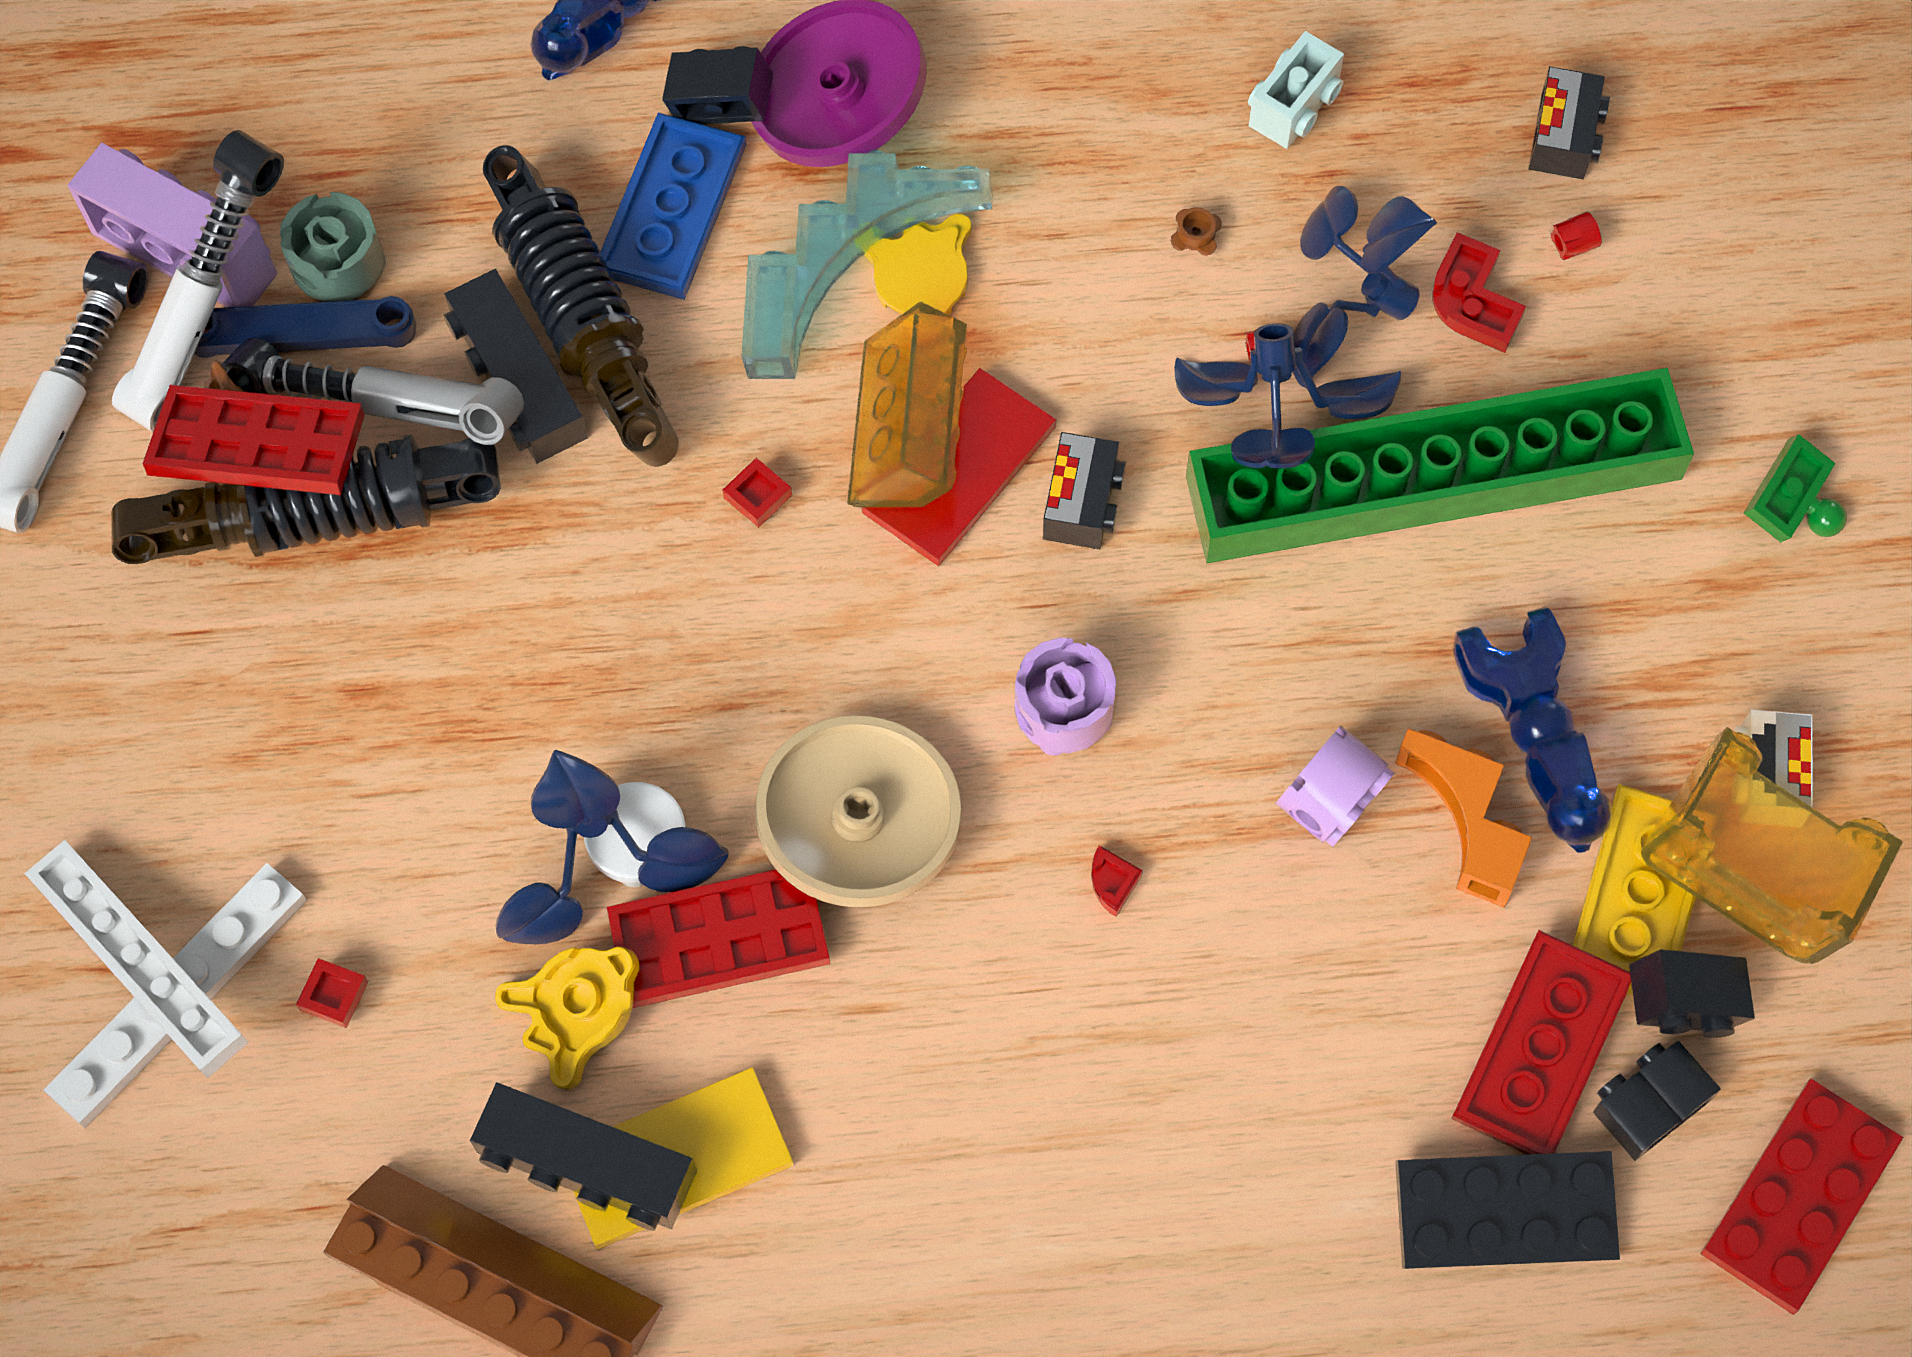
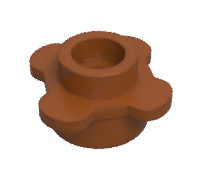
M1199 207L1180 210L1176 214L1177 231L1172 234L1170 240L1172 247L1178 251L1185 249L1196 250L1203 256L1213 254L1217 248V243L1214 240L1215 234L1222 226L1220 217ZM1199 230L1201 233L1194 235L1192 231Z

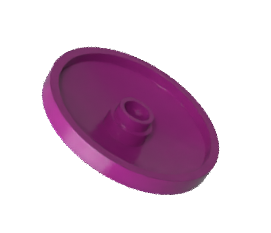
M837 0L814 7L783 26L761 51L762 56L773 72V79L765 121H754L752 124L766 145L775 154L795 164L809 167H829L862 158L877 150L894 137L907 123L919 104L927 74V62L922 44L908 21L899 12L882 3L872 0Z

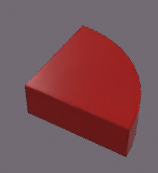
M1099 845L1092 862V886L1101 905L1110 914L1117 917L1141 879L1143 870Z

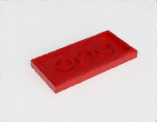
M979 368L861 505L862 514L939 567L1056 428L1057 419Z
M1538 930L1451 1119L1526 1155L1555 1153L1631 985L1630 972Z

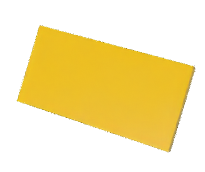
M1618 784L1613 796L1572 945L1629 972L1630 963L1660 949L1681 951L1718 814ZM1632 983L1627 992L1630 995H1633Z
M753 1067L612 1126L693 1158L697 1173L679 1215L794 1166ZM574 1192V1195L577 1198L579 1193ZM577 1200L597 1250L645 1230L626 1219L628 1212L608 1205L605 1212L599 1211Z

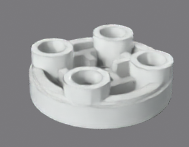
M629 782L618 785L620 802L616 810L618 811L619 819L642 850L647 851L649 842L661 832L671 828L686 827L680 806L662 788L644 782ZM608 825L607 830L598 837H584V843L590 859L603 874L611 879L622 882L628 887L642 886L637 872L643 862L633 857L612 825Z

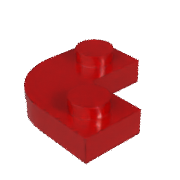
M1457 232L1436 273L1432 289V301L1435 311L1445 325L1453 331L1506 353L1523 318L1526 306L1484 288L1498 261L1501 250Z

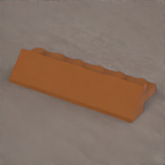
M382 1165L347 1198L350 1206L323 1251L327 1257L374 1280L377 1285L518 1357H633L634 1354L638 1355L663 1308L656 1301L385 1165Z

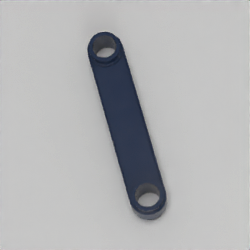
M394 296L376 300L214 308L205 329L210 330L202 335L194 354L202 358L231 354L248 338L265 340L277 352L379 346L399 348L412 341L417 325L411 307L403 299ZM402 319L395 325H386L391 320Z

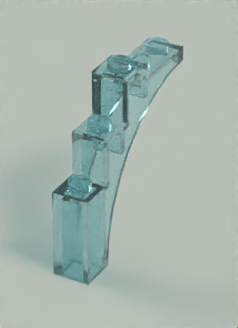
M871 150L866 154H849L846 203L837 204L829 200H820L813 204H799L796 254L768 251L762 255H748L741 354L748 379H796L801 345L815 311L832 285L858 258L870 250L869 247L883 238L895 235L920 222L958 212L992 209L993 190L990 169H979L974 166H960L956 169H931L925 166H915L909 170H899L896 153Z

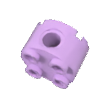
M1061 637L1042 642L1025 655L1016 677L1014 712L1020 729L1032 743L1040 746L1044 753L1057 756L1062 753H1072L1087 749L1101 739L1105 732L1109 730L1112 725L1116 678L1110 661L1098 648L1088 643L1084 646L1080 643H1073L1071 638Z
M1340 725L1275 804L1322 843L1326 841L1333 847L1395 773L1387 767L1389 764Z

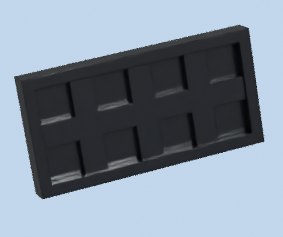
M1612 1151L1395 1161L1402 1269L1620 1260Z

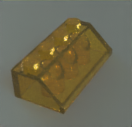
M920 301L864 341L847 499L848 505L853 507H924L953 488L956 479V469L954 467L956 444L960 436V428L958 426L959 409L964 392L962 386L963 363L967 354V347L965 345L966 323Z

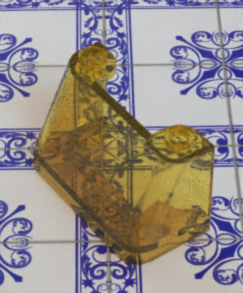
M1726 727L1716 735L1651 832L1641 850L1642 859L1656 872L1788 958L1805 964L1818 963L1854 941L1903 841L1889 833L1881 822L1872 818L1852 819L1841 826L1757 772L1763 759L1755 741L1743 733L1734 732Z

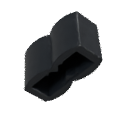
M1679 1040L1667 1049L1661 1043L1656 1044L1636 1061V1064L1641 1068L1640 1071L1629 1079H1626L1620 1073L1597 1092L1602 1100L1593 1113L1634 1161L1642 1157L1676 1128L1700 1111L1721 1090L1718 1084Z

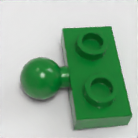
M1797 434L1789 438L1745 509L1744 514L1780 543L1793 536L1805 514H1807L1808 526L1815 534L1822 537H1832L1839 534L1847 522V512L1844 506L1835 499H1819L1816 497L1836 463L1801 435Z

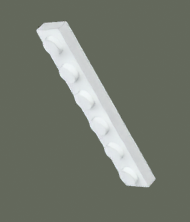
M66 840L62 841L24 873L207 1078L249 1043Z
M266 863L173 959L211 1000L307 900L297 888ZM134 997L43 1091L82 1127L86 1128L172 1038Z

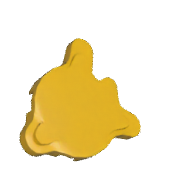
M958 213L949 216L936 226L917 219H909L904 223L903 235L899 239H893L872 226H864L858 229L854 234V245L872 263L874 268V286L877 297L883 307L886 309L889 306L892 310L902 314V320L911 324L918 335L923 337L938 335L944 328L946 318L952 313V307L959 301L961 296H965L967 290V265L962 249L966 240L971 235L970 219Z
M617 946L609 950L572 947L559 952L548 960L535 976L523 981L504 982L497 987L495 1001L500 1009L529 1014L531 1016L532 1024L524 1032L522 1041L526 1048L543 1053L548 1057L550 1079L554 1086L565 1090L577 1087L581 1081L584 1067L590 1057L599 1049L610 1044L623 1031L633 1007L634 981L639 971V961L633 951L624 947Z

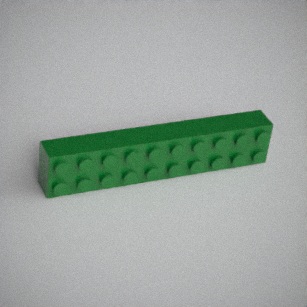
M1668 368L1311 429L1309 431L1315 439L1314 454L1308 461L1293 468H1271L1269 466L1252 468L1243 466L1233 459L1231 444L1191 450L1188 455L1186 480L1207 564L1678 481L1683 479L1693 458L1694 451Z

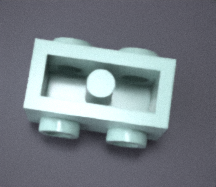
M1305 31L1291 49L1287 48L1281 54L1274 70L1265 81L1261 80L1253 89L1248 100V105L1251 106L1249 127L1286 149L1289 148L1298 135L1304 138L1314 126L1318 116L1317 111L1324 103L1327 105L1332 104L1343 87L1344 81L1340 79L1344 53Z

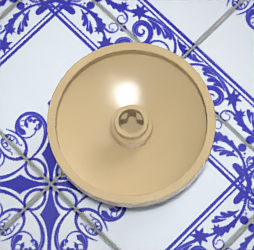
M855 715L830 718L812 724L794 734L776 750L768 761L759 781L756 797V826L764 852L776 870L789 883L807 895L827 903L846 907H875L904 899L926 886L936 877L949 860L958 837L961 819V800L958 785L951 768L939 751L911 729L893 721L871 716Z

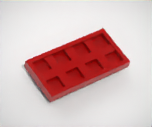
M169 385L142 464L147 476L341 495L365 414L361 403Z
M776 869L606 907L614 947L619 946L630 949L636 954L639 961V971L634 981L632 1008L830 965L816 898L797 889Z
M1810 1078L1700 1254L1792 1315L1796 1314L1904 1137Z

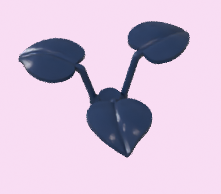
M1335 186L1329 191L1325 201H1322L1308 218L1300 239L1301 251L1307 258L1311 260L1321 259L1335 245L1338 250L1368 273L1361 287V292L1365 295L1367 303L1338 300L1330 308L1327 304L1320 302L1314 305L1297 325L1294 331L1295 348L1302 349L1303 361L1312 378L1332 358L1345 338L1348 330V316L1345 310L1366 312L1373 317H1376L1381 310L1396 320H1403L1414 311L1420 296L1418 287L1396 275L1388 266L1416 243L1437 222L1411 199L1404 196L1393 198L1375 215L1367 230L1368 243L1363 247V257L1345 244L1341 238L1357 219L1358 202L1351 190L1344 186ZM1295 368L1293 374L1297 382L1306 388L1297 368Z
M1281 323L1263 325L1255 330V350L1250 351V365L1237 362L1197 363L1177 357L1174 367L1176 386L1182 397L1190 403L1201 406H1219L1235 402L1241 392L1248 393L1253 390V387L1258 382L1257 373L1262 375L1264 381L1270 383L1272 430L1254 429L1246 431L1235 437L1231 444L1233 459L1243 466L1252 468L1267 466L1271 468H1293L1305 463L1314 454L1315 439L1309 430L1304 428L1281 430L1280 383L1289 380L1295 368H1297L1315 406L1318 408L1328 407L1331 416L1341 419H1363L1385 412L1391 406L1401 382V371L1383 375L1329 382L1317 388L1303 361L1302 349L1295 348L1293 328Z
M554 750L546 771L534 788L530 804L534 817L540 823L553 828H566L567 830L562 884L556 891L549 884L542 882L533 883L514 893L506 901L497 917L495 925L497 936L507 942L539 945L562 940L577 929L583 916L582 906L577 899L567 895L572 887L578 834L585 838L598 837L607 830L608 825H612L633 857L643 862L637 872L640 883L649 889L659 892H676L702 884L723 866L728 858L729 851L706 832L688 827L671 828L661 832L649 842L647 851L642 850L619 819L616 809L620 802V791L616 782L605 772L587 761L565 752Z

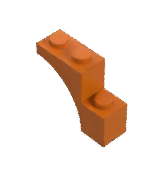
M1408 728L1395 764L1408 769L1428 783L1438 793L1453 816L1458 829L1462 851L1461 870L1456 889L1504 908L1532 840L1531 836L1523 834L1522 830L1513 823L1504 820L1492 822L1484 819L1504 765L1495 762L1491 755L1482 750L1474 748L1464 750L1448 744L1441 735L1428 730L1417 732Z

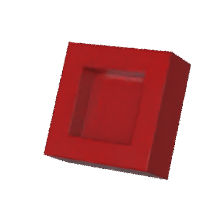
M757 457L722 489L724 499L758 528L792 496L791 486Z
M318 958L296 1006L302 1012L347 1028L369 981L365 975Z

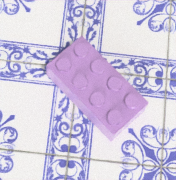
M102 142L67 185L93 235L170 277H173L177 266L184 265L185 260L192 259L193 256L190 255L189 251L196 250L198 245L194 239L201 238L203 233L199 227L206 226L208 220L205 218V215H211L213 210L210 203H216L217 201L212 195L203 190H198L195 193L184 187L174 175L166 170L159 169L156 172L146 167L132 152L126 149H120L118 152ZM249 215L241 218L244 226L236 230L239 238L231 241L234 249L226 253L229 259L228 262L221 264L224 272L220 282L223 284V288L217 302L226 307L254 306L277 275L270 257L271 251L265 245L260 233L261 227Z

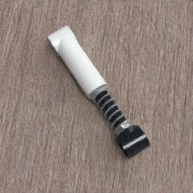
M235 130L228 134L216 150L213 167L215 172L219 174L220 179L215 194L218 196L216 203H210L213 210L211 215H205V218L208 220L206 226L199 227L203 233L201 238L194 239L198 245L196 250L189 251L190 255L193 256L192 259L185 260V264L177 266L134 369H131L122 377L113 393L112 405L114 408L151 432L155 429L169 385H181L221 293L223 284L220 282V278H222L224 272L221 264L228 262L229 259L226 253L234 249L231 241L239 238L236 230L244 226L241 218L249 215L248 207H252L255 196H264L277 184L284 168V158L280 153L241 130Z
M96 251L88 260L83 275V291L86 294V298L81 304L83 312H79L76 315L78 323H73L70 326L72 334H68L65 337L67 345H62L59 348L62 356H57L54 359L55 366H51L49 371L41 373L0 454V528L21 534L32 524L39 504L38 492L86 396L84 386L87 379L85 374L86 372L93 371L90 366L91 361L98 360L95 353L97 350L104 349L101 341L102 339L109 338L106 331L108 328L114 327L113 322L118 320L121 311H124L126 308L135 309L144 297L149 274L148 268L144 263L104 251Z

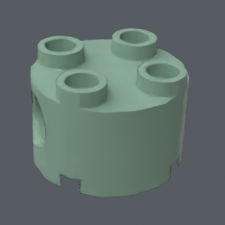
M329 192L331 197L318 198L317 194L305 197L290 208L280 228L282 251L293 279L306 295L322 302L354 301L355 298L360 297L374 286L386 264V258L370 212L358 199L341 192Z

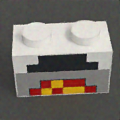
M1751 709L1742 725L1735 727L1732 737L1733 756L1740 757V773H1735L1731 790L1732 803L1739 804V822L1801 827L1813 810L1812 715Z

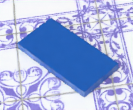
M657 113L599 254L603 256L607 269L611 271L615 281L685 300L745 150V136Z

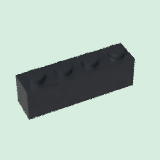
M496 268L444 293L450 311L443 314V317L455 340L464 337L470 349L464 351L475 375L479 377L485 374L487 379L502 378L508 380L522 394L524 409L508 429L519 451L521 452L528 448L536 464L588 439L582 414Z
M496 1082L470 1138V1142L476 1152L481 1155L479 1161L482 1164L503 1173H508L511 1167L529 1173L527 1179L529 1182L551 1192H557L559 1186L577 1192L579 1194L576 1199L579 1202L599 1211L605 1212L608 1205L628 1212L626 1219L631 1223L651 1231H655L658 1224L671 1230L673 1229L697 1173L694 1160L689 1156Z

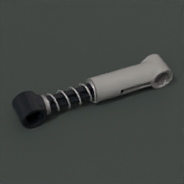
M259 338L244 340L222 363L231 381L245 392L279 394L285 390L291 397H299L302 394H306L311 399L326 397L327 400L338 399L337 401L344 400L352 403H361L366 415L464 431L469 438L483 445H493L499 442L524 409V400L521 392L511 382L502 378H489L480 385L370 366L361 367L357 374H353L351 368H348L345 372L333 371L331 365H327L325 369L315 368L311 361H308L305 366L293 364L291 358L284 360L271 344Z

